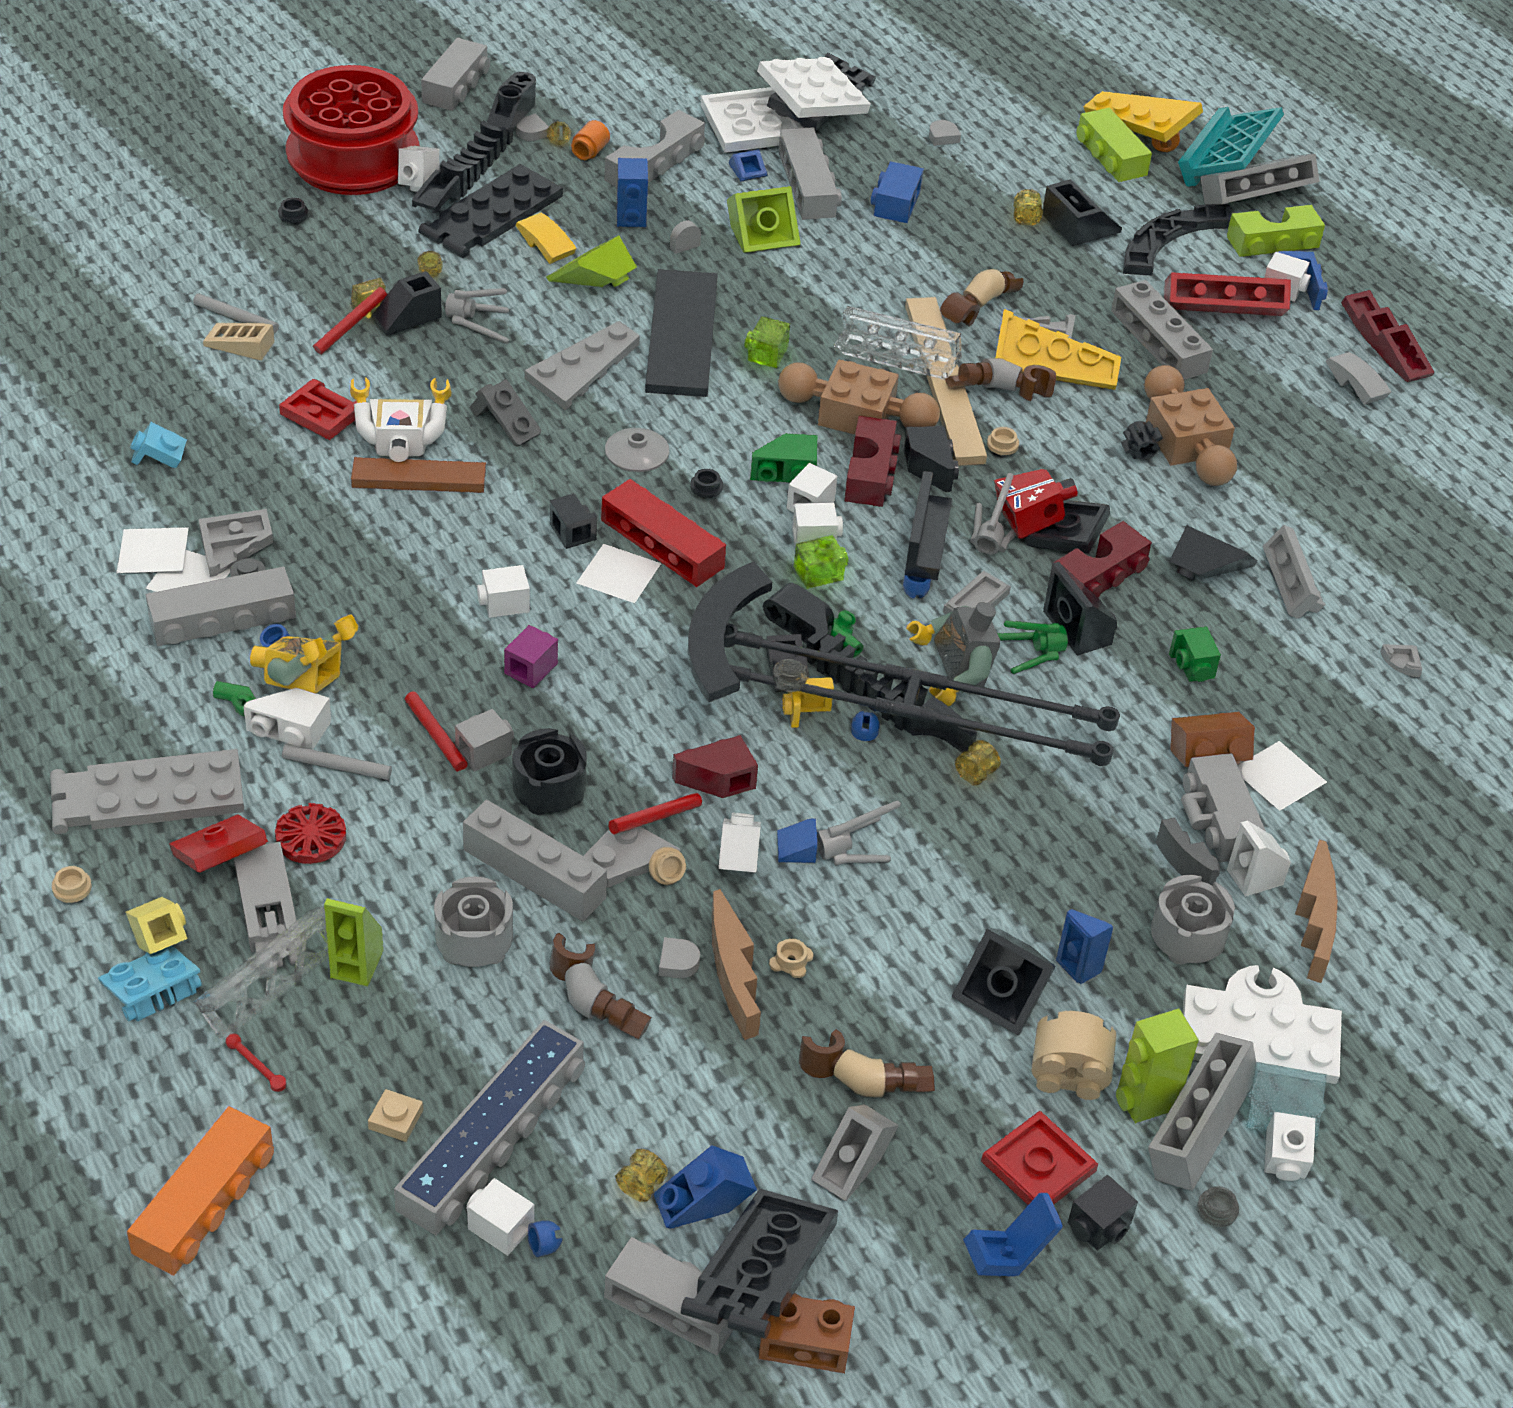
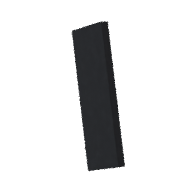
M658 269L645 393L708 397L718 273Z

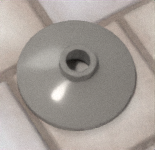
M627 428L610 436L605 445V454L608 460L618 468L631 472H645L656 469L666 462L669 456V445L664 437L652 430Z

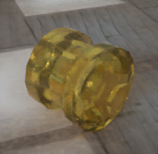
M1025 189L1018 192L1013 201L1015 221L1020 225L1033 226L1037 224L1043 215L1041 195L1033 189Z
M983 740L974 742L969 746L968 751L962 752L955 759V768L958 774L972 785H980L986 780L987 774L994 773L1001 765L1000 756L996 749Z
M640 1148L636 1149L629 1158V1166H623L615 1175V1180L619 1188L626 1195L639 1202H647L654 1194V1186L662 1184L668 1176V1169L657 1155L649 1150Z

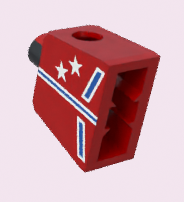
M1044 469L1013 475L1001 512L1018 538H1024L1063 520L1065 517L1063 501L1078 496L1075 482L1072 478L1055 483L1048 471ZM1006 477L994 480L997 500Z

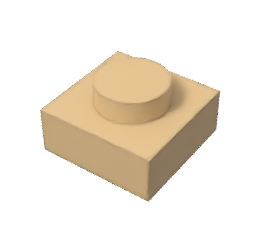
M385 1089L368 1119V1129L406 1142L423 1112V1102Z

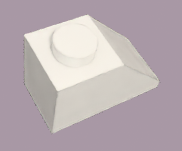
M1249 821L1241 822L1227 867L1231 877L1245 897L1284 885L1291 864L1286 850L1279 846L1271 834Z

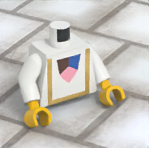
M365 377V388L358 390L354 387L353 378L350 384V394L357 401L354 404L357 432L369 444L375 445L376 454L379 456H389L395 462H403L408 456L423 455L426 446L432 444L444 432L447 405L444 402L452 394L448 379L446 380V388L441 391L437 390L436 378L431 381L430 387L435 403H432V400L370 399V403H368L366 398L369 396L370 391L369 380Z

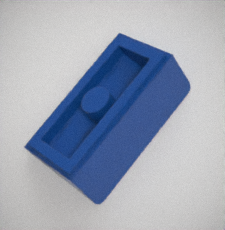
M1073 909L1067 911L1056 961L1077 983L1082 984L1102 972L1113 926Z

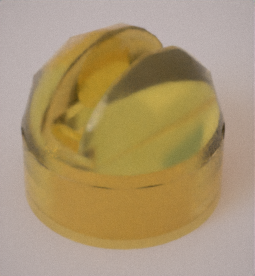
M562 121L552 123L547 129L549 141L555 145L565 144L571 137L570 127ZM559 126H563V140H558L560 136Z
M426 251L419 255L417 262L420 272L427 271L432 278L437 277L443 267L441 255L435 251Z

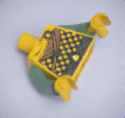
M349 614L334 623L338 631L336 634L330 632L324 638L319 637L317 639L287 636L282 637L269 647L254 646L250 655V664L252 667L264 668V681L269 685L286 689L299 688L312 693H318L340 676L341 641L351 639L358 630V624L353 615Z

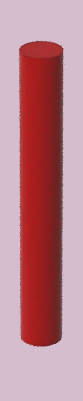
M378 287L313 345L314 350L322 355L381 303L387 295L386 291Z
M414 691L408 693L405 696V702L455 771L458 772L466 769L468 762L419 695Z
M699 793L680 797L610 820L608 827L614 835L700 807L702 805V798Z

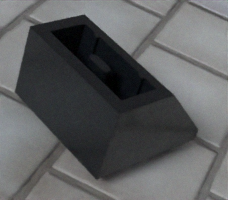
M1071 179L1046 186L1042 215L1072 246L1121 233L1122 227Z

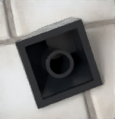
M1186 525L1169 562L1178 566L1175 571L1176 573L1191 580H1194L1196 575L1205 579L1254 567L1258 561L1249 553Z
M1060 562L1052 563L1043 608L1045 615L1052 624L1058 623L1063 625L1067 633L1068 645L1077 656L1112 645L1115 630L1117 629L1115 615Z
M987 928L952 998L1014 1034L1020 1035L1056 966L1033 947L1001 929Z

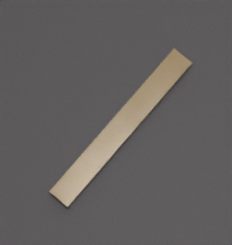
M936 297L906 298L905 308L933 398L939 405L940 421L942 426L945 427L947 439H952L953 441L952 459L958 461V466L986 464L987 454L965 386L949 387L945 381L949 376L958 375L959 367Z

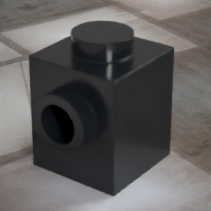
M1107 1174L1073 1201L1067 1223L1079 1240L1088 1242L1098 1251L1108 1242L1112 1244L1118 1243L1126 1235L1130 1228L1129 1225L1132 1224L1138 1201Z

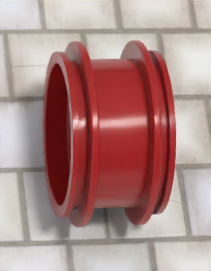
M341 65L310 73L294 85L283 104V119L286 127L291 132L286 141L287 160L304 181L326 192L342 195H362L388 189L398 183L399 149L420 146L419 139L413 130L419 114L417 101L399 78L381 69L361 65Z

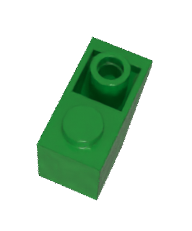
M785 433L752 452L750 480L791 483L809 463L817 466V435Z

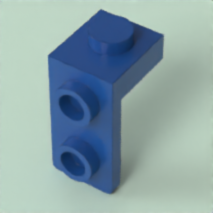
M1279 251V253L1309 262L1306 274L1311 275L1307 292L1313 310H1320L1322 300H1325L1327 297L1328 287L1327 283L1323 282L1321 265L1317 264L1314 252Z
M1039 1193L1005 1231L971 1230L963 1240L978 1275L1018 1276L1057 1235L1063 1225L1049 1194Z

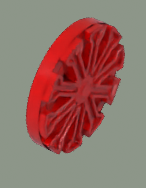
M308 803L309 806L297 805L289 809L288 813L283 814L277 820L275 842L281 843L282 853L286 858L298 863L313 864L326 861L339 853L346 842L347 834L344 819L335 809L331 807L326 808L323 804ZM325 842H326V843H329V844H332L333 846H332V847L326 846V845H325ZM299 847L302 848L298 853L295 852ZM311 850H318V853L315 854L311 852Z

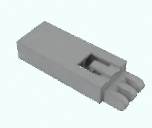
M281 843L265 844L234 858L251 952H256L259 971L267 969L268 956H273L275 968L282 967L281 954L288 953L291 965L299 964L296 944H300ZM270 905H276L280 925H277L275 912L270 911ZM266 906V910L270 912H264L267 927L262 928L259 907Z

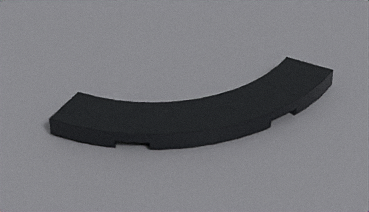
M1196 205L1194 210L1181 212L1180 209H1176L1150 220L1134 234V238L1128 244L1123 261V274L1152 276L1156 255L1172 240L1200 230L1228 229L1232 215L1230 205Z
M754 561L739 567L715 583L703 596L691 619L687 649L692 667L691 672L699 690L708 702L735 693L740 689V681L728 663L724 648V638L731 618L736 611L741 610L754 599L772 591L773 582Z

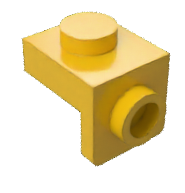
M832 678L790 679L791 681L834 690ZM789 689V693L782 696L783 714L790 715L791 728H798L800 712L831 711L833 699Z

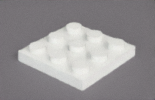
M819 57L818 59L797 58L795 60L774 59L772 61H760L757 72L798 118L868 114L871 103L849 81L848 77L839 70L834 62L827 57Z
M772 87L701 96V107L724 153L779 146L781 129L803 127L798 122L788 117H782L775 110L767 107L769 97L775 93Z

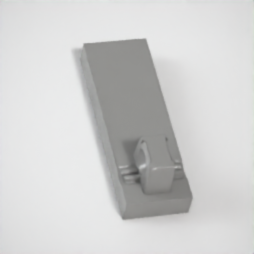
M1283 525L1263 545V549L1288 614L1294 618H1301L1307 611L1319 612L1325 606V602H1323L1320 595L1321 592L1316 588L1315 581L1294 529Z

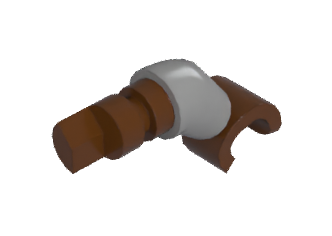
M986 358L976 364H961L958 369V375L949 376L945 381L949 387L974 386L977 384L983 385L986 388H999L1016 391L1017 388H1020L1019 395L1028 401H1032L1034 393L1043 397H1052L1056 383V372L1041 365H1029L1022 372V367L1004 359Z
M557 933L552 944L549 962L550 971L556 978L566 982L569 1003L583 1016L589 1019L596 1017L602 1021L608 1018L610 1025L640 1039L646 1032L652 1017L635 1009L633 1003L623 998L617 1001L616 995L608 991V986L600 982L592 968L595 943L586 944V949L583 953H573L565 949L566 938L561 933Z

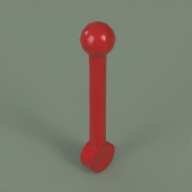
M232 1033L226 1037L225 1043L227 1047L236 1049L270 1081V1088L273 1091L280 1092L286 1088L285 1077L274 1075L241 1043L242 1041L238 1034Z

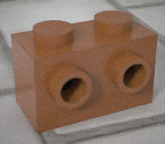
M1240 712L1172 718L1170 750L1188 768L1191 758L1231 753L1238 765L1240 761L1253 760L1255 726Z
M794 1293L780 1317L773 1315L769 1317L768 1321L771 1322V1327L767 1338H761L759 1359L845 1374L855 1306L845 1305L834 1299L822 1301L804 1298Z

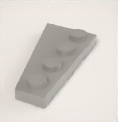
M617 321L525 370V379L566 410L572 405L573 399L578 395L582 396L589 390V385L596 379L600 380L607 374V369L613 364L617 365L639 345L640 335L621 321Z

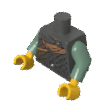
M979 602L975 608L961 606L931 620L932 624L925 626L919 621H912L907 625L906 629L916 634L910 637L909 640L918 645H927L932 639V634L936 633L934 642L949 680L981 687L985 686L1000 647V639L992 622L996 614V610L992 605ZM929 688V692L947 706H951L955 702L956 693L959 692L946 688V690Z

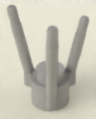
M505 288L473 291L455 290L454 293H449L445 312L447 317L452 318V324L463 325L503 343L509 342L507 337L466 320L468 317L472 318L474 316L475 310L508 313L509 309L507 307L478 304L474 299H470L473 297L504 295L507 293Z
M1012 473L1007 474L991 519L982 525V504H976L974 531L970 542L974 544L979 552L989 555L997 553L998 550L1005 552L1008 543L1016 536L1013 529L1005 536L1003 526L998 522L1011 486Z
M898 800L840 825L817 831V848L822 859L833 858L835 866L844 863L890 862L891 857L889 855L846 854V850L852 849L851 832L880 821V816L899 808L901 802Z

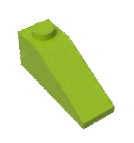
M327 898L324 903L330 978L368 987L384 951L382 927L366 907Z

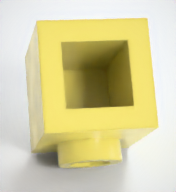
M164 897L126 911L139 948L149 954L188 939L183 928L186 925V920L180 906Z

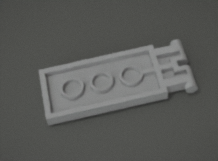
M238 749L87 766L88 771L65 774V771L55 769L50 773L51 800L53 801L51 805L52 829L55 834L67 833L68 827L91 825L92 830L245 812Z

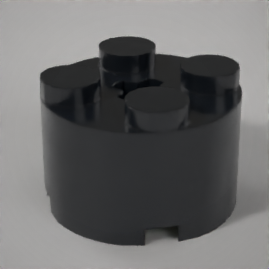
M552 728L532 731L519 740V745L512 754L513 792L516 798L524 806L528 807L531 813L543 815L545 813L560 812L583 801L586 790L587 754L583 743L570 733L569 737L558 734V729Z

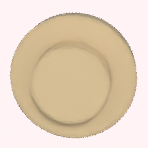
M998 427L988 436L987 446L996 454L1011 455L1018 450L1019 439L1013 429Z
M672 847L658 849L653 853L649 861L651 877L656 882L664 885H671L679 881L686 870L684 856L679 850Z
M76 866L60 869L52 881L53 895L58 900L66 903L78 902L89 895L92 888L89 875L83 869Z

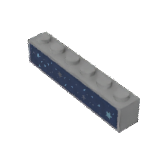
M543 1020L394 1188L396 1212L435 1236L446 1224L448 1226L453 1225L459 1218L463 1204L478 1189H484L488 1181V1175L497 1165L502 1167L508 1161L516 1142L521 1137L527 1138L533 1132L541 1113L545 1109L551 1110L557 1104L565 1085L569 1081L575 1082L580 1077L585 1067V1061L583 1060L584 1042Z

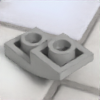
M1351 352L1330 357L1325 361L1341 386L1351 384L1364 405L1385 399L1391 393V390L1380 375L1364 360Z

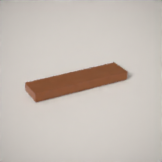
M354 457L351 486L352 488L484 493L486 462L412 459L395 462L387 458Z

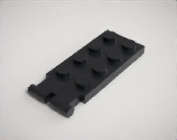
M830 53L826 54L825 57L831 59L839 70L848 77L849 81L862 93L866 84L869 86L874 84L876 76L856 66L851 68L848 62ZM776 92L769 97L767 107L775 110L778 115L798 122L803 128L814 127L815 131L833 117L798 118Z
M519 164L440 212L439 219L429 225L422 223L419 226L418 232L437 244L443 242L444 248L464 259L469 255L470 249L474 246L480 245L483 247L515 227L518 221L531 217L563 197V187Z
M759 1188L699 1276L696 1297L694 1299L684 1298L681 1314L719 1325L722 1319L728 1320L729 1329L766 1339L771 1327V1322L768 1321L771 1315L780 1317L837 1225L838 1210Z

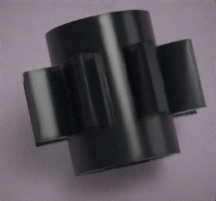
M1143 421L1134 422L1123 432L1126 440H1123L1121 445L1125 453H1130L1133 459H1150L1161 449L1158 441L1162 440L1163 437L1158 427L1154 428L1151 421L1146 423Z

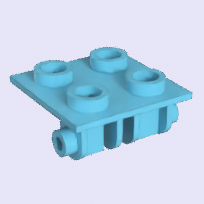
M172 945L153 954L146 952L144 956L131 962L117 964L108 973L98 977L99 981L125 1004L122 1007V1011L127 1021L133 1019L140 1021L156 1013L153 1003L159 1011L163 1010L164 1004L159 992H162L164 998L171 1006L175 1004V1000L178 1002L195 994L196 988L202 986L201 980L197 975L201 972L200 969Z

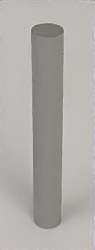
M197 293L193 299L194 305L241 323L273 325L274 334L278 331V323Z
M285 744L282 751L283 759L383 780H389L392 773V766Z

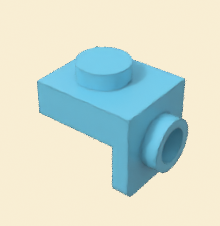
M150 422L144 432L138 431L131 443L130 449L134 450L131 462L138 465L144 455H147L172 468H176L181 462L187 439Z

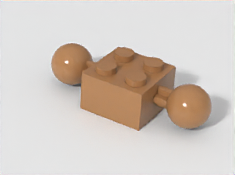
M838 359L829 381L818 379L812 367L800 362L786 366L778 379L781 394L791 402L803 403L810 400L813 396L821 397L819 426L851 434L856 433L859 415L887 420L890 415L900 417L905 428L936 426L940 417L938 403L932 396L926 393H914L904 400L896 398L899 374L856 364L851 361Z
M1169 365L1155 367L1148 373L1144 383L1145 393L1150 399L1146 422L1151 421L1154 428L1158 427L1163 437L1162 440L1158 441L1161 452L1170 466L1196 461L1197 474L1208 485L1221 486L1228 483L1237 471V460L1234 453L1230 450L1235 427L1209 388L1183 392L1185 386L1184 379L1176 368Z

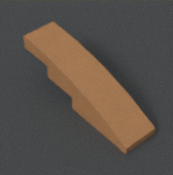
M1320 839L1295 915L1309 919L1301 943L1302 947L1315 951L1307 979L1322 983L1330 960L1336 933L1338 900L1335 871L1326 841Z
M721 889L713 891V953L718 979L728 1008L744 1040L759 1035L761 1011L755 1003L758 978L752 970L754 943Z

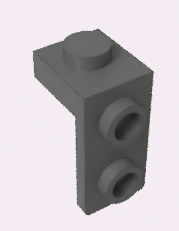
M507 379L494 386L490 383L475 393L477 398L469 407L473 414L478 417L490 410L514 446H520L541 433V429Z

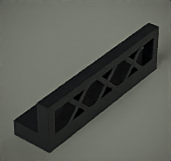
M923 471L904 575L938 580L952 498L930 495L933 473Z

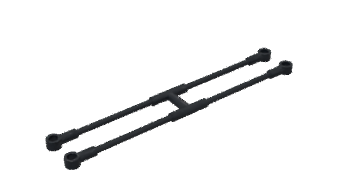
M729 624L724 638L725 648L733 647L735 644L754 649L762 647L884 674V677L905 681L907 685L902 702L880 697L873 699L751 672V669L729 664L739 681L748 683L750 680L874 708V711L932 724L940 722L1063 749L1065 753L1090 758L1091 762L1098 766H1107L1111 762L1114 749L1106 741H1096L1094 744L1071 739L1064 741L941 714L939 710L917 706L916 703L921 685L943 690L949 688L1072 715L1073 719L1096 723L1104 731H1114L1118 726L1120 713L1113 707L1105 706L1099 710L1076 704L1073 707L949 680L948 676L889 663L885 666L762 639L761 635L738 631L737 627L733 624Z

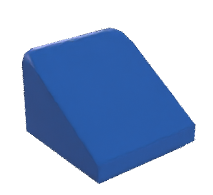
M759 149L733 154L729 160L730 167L740 181L768 176Z
M816 818L807 819L777 830L778 862H816Z

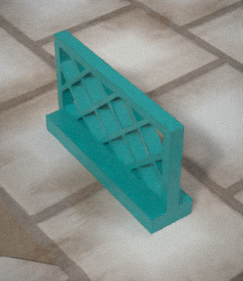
M1229 107L1218 108L1178 161L1186 186H1196L1201 180V176L1245 169L1284 116L1282 107L1231 115Z

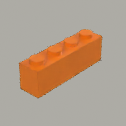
M228 1106L127 1230L131 1254L173 1276L183 1264L191 1263L197 1255L200 1242L209 1231L214 1232L218 1229L224 1219L225 1210L234 1199L239 1200L243 1197L249 1187L250 1178L258 1168H265L272 1159L274 1146L271 1127Z

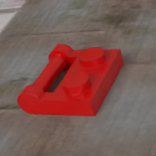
M312 379L280 403L279 411L280 415L331 440L355 421L354 404L357 401H351L327 389L323 382Z

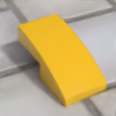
M538 213L516 223L515 226L531 248L537 246L549 264L575 254L577 248L571 239L545 214Z

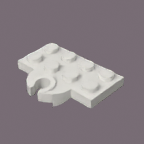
M1258 965L1238 970L1229 979L1225 991L1186 985L1182 1013L1199 1039L1193 1060L1199 1061L1215 1033H1220L1253 1042L1258 1071L1337 1084L1340 1077L1342 1011L1304 1005L1301 992L1294 981L1280 970L1273 968L1268 982L1272 989H1263L1256 985L1255 981L1259 974Z

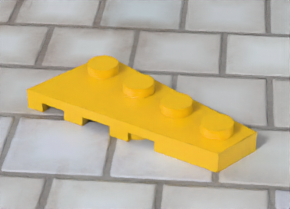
M1103 91L1095 95L1091 101L1083 106L1085 113L1110 107L1131 131L1165 143L1203 113L1202 103Z
M1006 309L1003 311L995 358L1004 359L1022 367V372L1029 365H1041L1056 372V381L1116 390L1121 357L1089 343H1080L1068 338L1069 335L1062 332L1048 330L1033 320L1028 319L1026 321L1014 316L1013 312Z

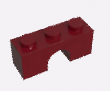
M859 415L853 456L850 459L846 481L845 502L883 507L885 495H892L894 476L888 475H895L898 455H892V453L898 454L901 435L895 434L897 421Z
M1121 521L1100 534L1095 558L1087 556L1076 548L1055 562H1060L1099 598L1102 592L1112 586L1118 587L1125 578L1135 572L1140 573L1147 567L1150 560L1149 553L1152 542L1126 522Z

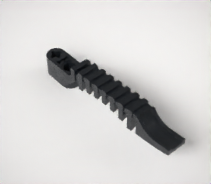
M528 72L514 73L498 88L487 122L483 120L480 123V133L478 131L474 133V142L470 140L467 143V149L463 147L460 150V155L456 154L454 156V160L449 158L447 162L443 160L440 163V170L436 169L412 199V207L420 206L430 209L432 213L436 214L448 199L454 198V200L459 201L460 197H464L467 194V189L470 190L473 187V182H477L480 179V174L484 175L487 167L493 165V160H497L500 157V152L506 150V144L510 145L513 142L515 125L535 106L536 77Z
M788 583L764 601L763 611L768 620L792 635L801 634L802 642L807 644L806 648L853 658L855 648L848 645L843 649L845 636L840 633L835 637L828 634V627L832 625L835 619L832 609L823 600L795 583ZM861 655L858 658H856L858 660L867 661V659ZM807 657V662L811 665L817 661V659ZM821 660L817 661L816 671L822 675L828 674L832 678L833 683L837 684L839 682L842 684V689L847 693L853 692L855 695L873 699L880 697L899 702L903 700L907 685L905 681L900 682L891 690L894 679L883 676L880 680H877L879 673ZM921 685L916 703L917 706L939 710L941 714L962 718L934 696L924 704L928 689ZM885 712L881 715L886 721L892 720L895 723L894 727L900 731L904 729L912 736L928 735L940 738L968 758L974 753L977 737L975 730L940 722L932 724Z

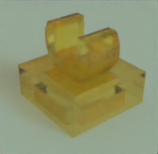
M381 277L352 285V309H355L378 287L386 289ZM370 311L365 317L371 318L372 311Z

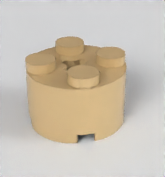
M1058 1012V1018L1047 1021L1048 1015L1043 1017L1037 1024L1031 1068L1032 1074L1037 1080L1036 1087L1046 1093H1055L1060 1089L1076 1091V1095L1085 1100L1099 1098L1100 1091L1108 1087L1112 1081L1116 1031L1113 1027L1109 1031L1103 1027V1019L1085 1012Z

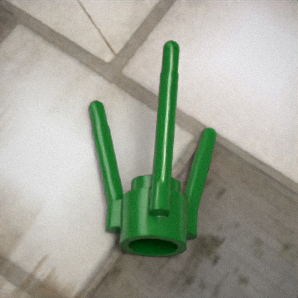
M1007 620L1004 622L1005 627L1033 630L1034 632L997 633L1000 641L1033 640L1035 650L1043 653L1041 656L1011 668L1010 672L1012 674L1025 671L1047 661L1058 660V653L1066 651L1068 643L1066 630L1063 625L1058 623L1041 624Z

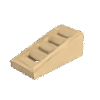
M216 323L203 340V346L262 361L274 344L273 325L265 323Z

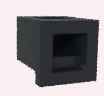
M574 493L550 500V525L566 549L597 540V515L595 512L590 513L588 507L585 504L582 505Z

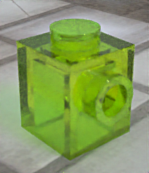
M761 316L754 330H749L746 335L744 347L748 349L747 361L777 369L789 346L790 323Z
M833 535L796 543L794 569L806 589L844 580L845 567L848 566V555L845 548L839 546Z

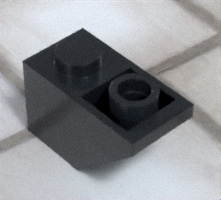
M427 271L400 279L373 312L372 319L388 336L441 318V287Z
M906 427L903 452L908 472L921 479L923 471L932 472L931 485L944 492H951L953 480L958 479L959 467L958 461L952 459L953 441L952 439H947L945 427Z

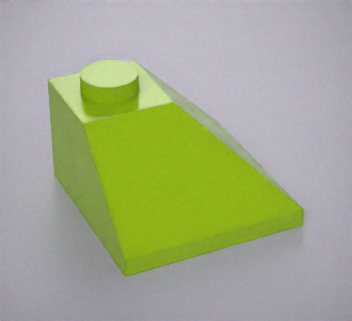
M791 186L735 193L726 200L730 225L743 253L801 245Z
M618 235L585 252L549 274L546 278L550 282L603 287L612 283L616 287L630 279L627 273L637 268L621 237Z

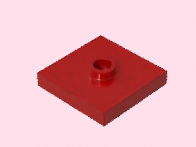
M237 814L171 842L169 845L172 854L176 858L200 873L263 846L268 840L264 829Z
M1038 1111L986 1150L981 1158V1162L1027 1205L1039 1193H1048L1053 1204L1057 1203L1097 1171L1099 1164L1041 1111Z

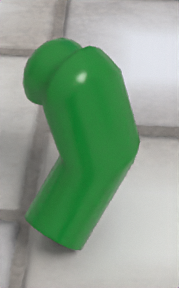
M847 610L839 612L838 618H834L830 635L835 637L840 633L845 636L843 649L848 645L855 648L854 658L862 652L864 646L852 636L853 625L856 622L855 615Z
M216 681L213 688V697L231 701L235 711L241 716H245L244 705L246 702L256 699L248 686Z

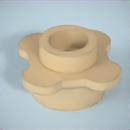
M786 939L777 944L776 956L770 959L769 966L773 971H784L790 973L794 978H802L806 974L805 966L807 962L813 959V951L800 940Z

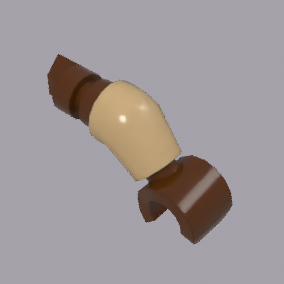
M984 270L973 278L964 290L963 295L959 292H953L944 300L940 307L941 314L954 323L963 322L970 327L974 323L980 308L992 298L998 297L1002 293H1012L1021 290L1024 283L1023 278L1015 279L1014 275L1009 271Z
M837 1029L831 1033L829 1047L818 1046L812 1041L811 1037L802 1036L799 1064L806 1074L814 1078H827L834 1075L857 1095L865 1097H883L884 1093H893L896 1088H899L901 1092L935 1091L932 1066H916L915 1062H901L898 1067H895L893 1063H883L881 1059H872L853 1050L844 1052L845 1039Z

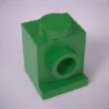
M1207 626L1174 631L1169 655L1171 658H1176L1178 668L1184 670L1188 681L1203 682L1208 679H1215L1221 654Z

